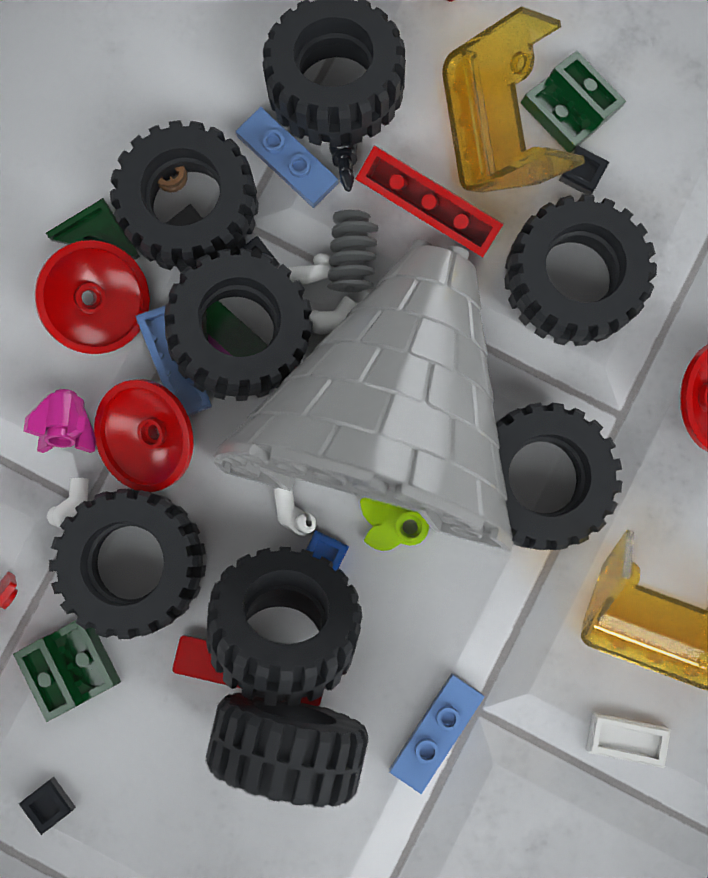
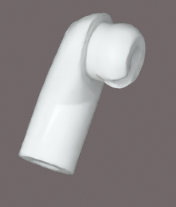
M324 253L316 254L313 258L314 265L287 267L292 271L289 279L292 282L299 280L302 285L327 279L328 271L334 268L329 264V257L331 255Z
M344 296L334 311L318 312L317 310H312L309 316V320L313 322L312 333L317 335L330 334L346 319L347 314L357 303L351 298Z
M70 478L69 498L58 506L51 507L47 512V520L52 526L61 528L60 525L66 517H74L77 514L75 507L83 501H88L89 479Z
M274 489L277 519L280 525L296 535L305 536L312 532L316 527V519L312 514L306 513L294 505L293 490Z

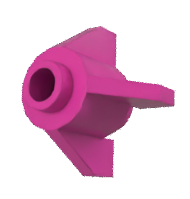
M59 389L47 395L25 417L23 432L39 436L38 452L45 453L53 447L67 448L74 445L76 449L88 453L95 451V433L84 408L85 402L72 390Z

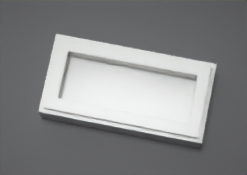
M592 712L586 751L597 755L665 768L671 729Z

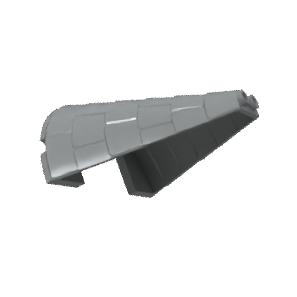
M424 240L413 241L411 249L379 281L378 286L347 314L346 319L314 348V351L281 382L280 387L247 417L246 422L217 447L214 457L216 458L215 464L226 474L292 491L295 479L414 510L419 512L436 532L511 552L514 542L512 541L505 502L507 494L492 406L494 397L486 359L488 353L480 314L481 302L476 268L468 260L469 252L458 246H450L448 249L433 246Z

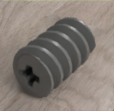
M340 210L333 214V222L336 225L332 228L331 234L335 239L330 243V249L334 254L329 257V264L334 268L328 271L327 276L332 283L328 284L327 288L334 291L351 293L374 288L373 283L364 280V276L375 274L374 268L365 265V262L376 260V254L366 251L367 247L377 245V240L368 237L367 234L377 232L379 228L378 225L369 222L370 214L360 210Z

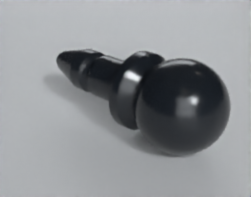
M350 141L341 142V147H330L329 142L332 163L339 169L340 182L345 191L350 192L354 183L353 165L357 162V144L351 145Z

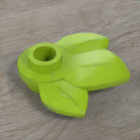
M366 497L360 500L363 516L373 526L364 539V542L372 548L380 551H390L401 543L412 546L421 543L426 538L429 524L419 512ZM406 520L415 521L417 524L415 533L407 534L404 532L403 523Z

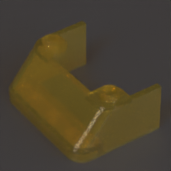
M521 6L453 50L446 57L442 76L459 181L465 190L483 193L539 185L585 163L584 156L547 147H531L527 150L525 147L515 85L525 80L533 69L535 61L533 44L561 28L560 20Z
M626 530L601 567L582 623V641L593 649L697 688L708 690V607L704 610L637 585L640 581L641 571L639 566L632 561L634 532Z

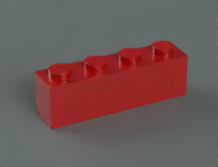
M375 145L355 178L482 258L504 225V223Z

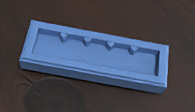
M261 106L235 131L237 137L311 207L315 208L339 184L338 178Z
M165 306L136 315L137 323L162 385L179 399L188 416L211 408L212 405L206 390L201 392L194 387V381L190 378L185 379L178 371L176 361H172L165 336Z
M451 673L389 768V773L422 795L485 696Z

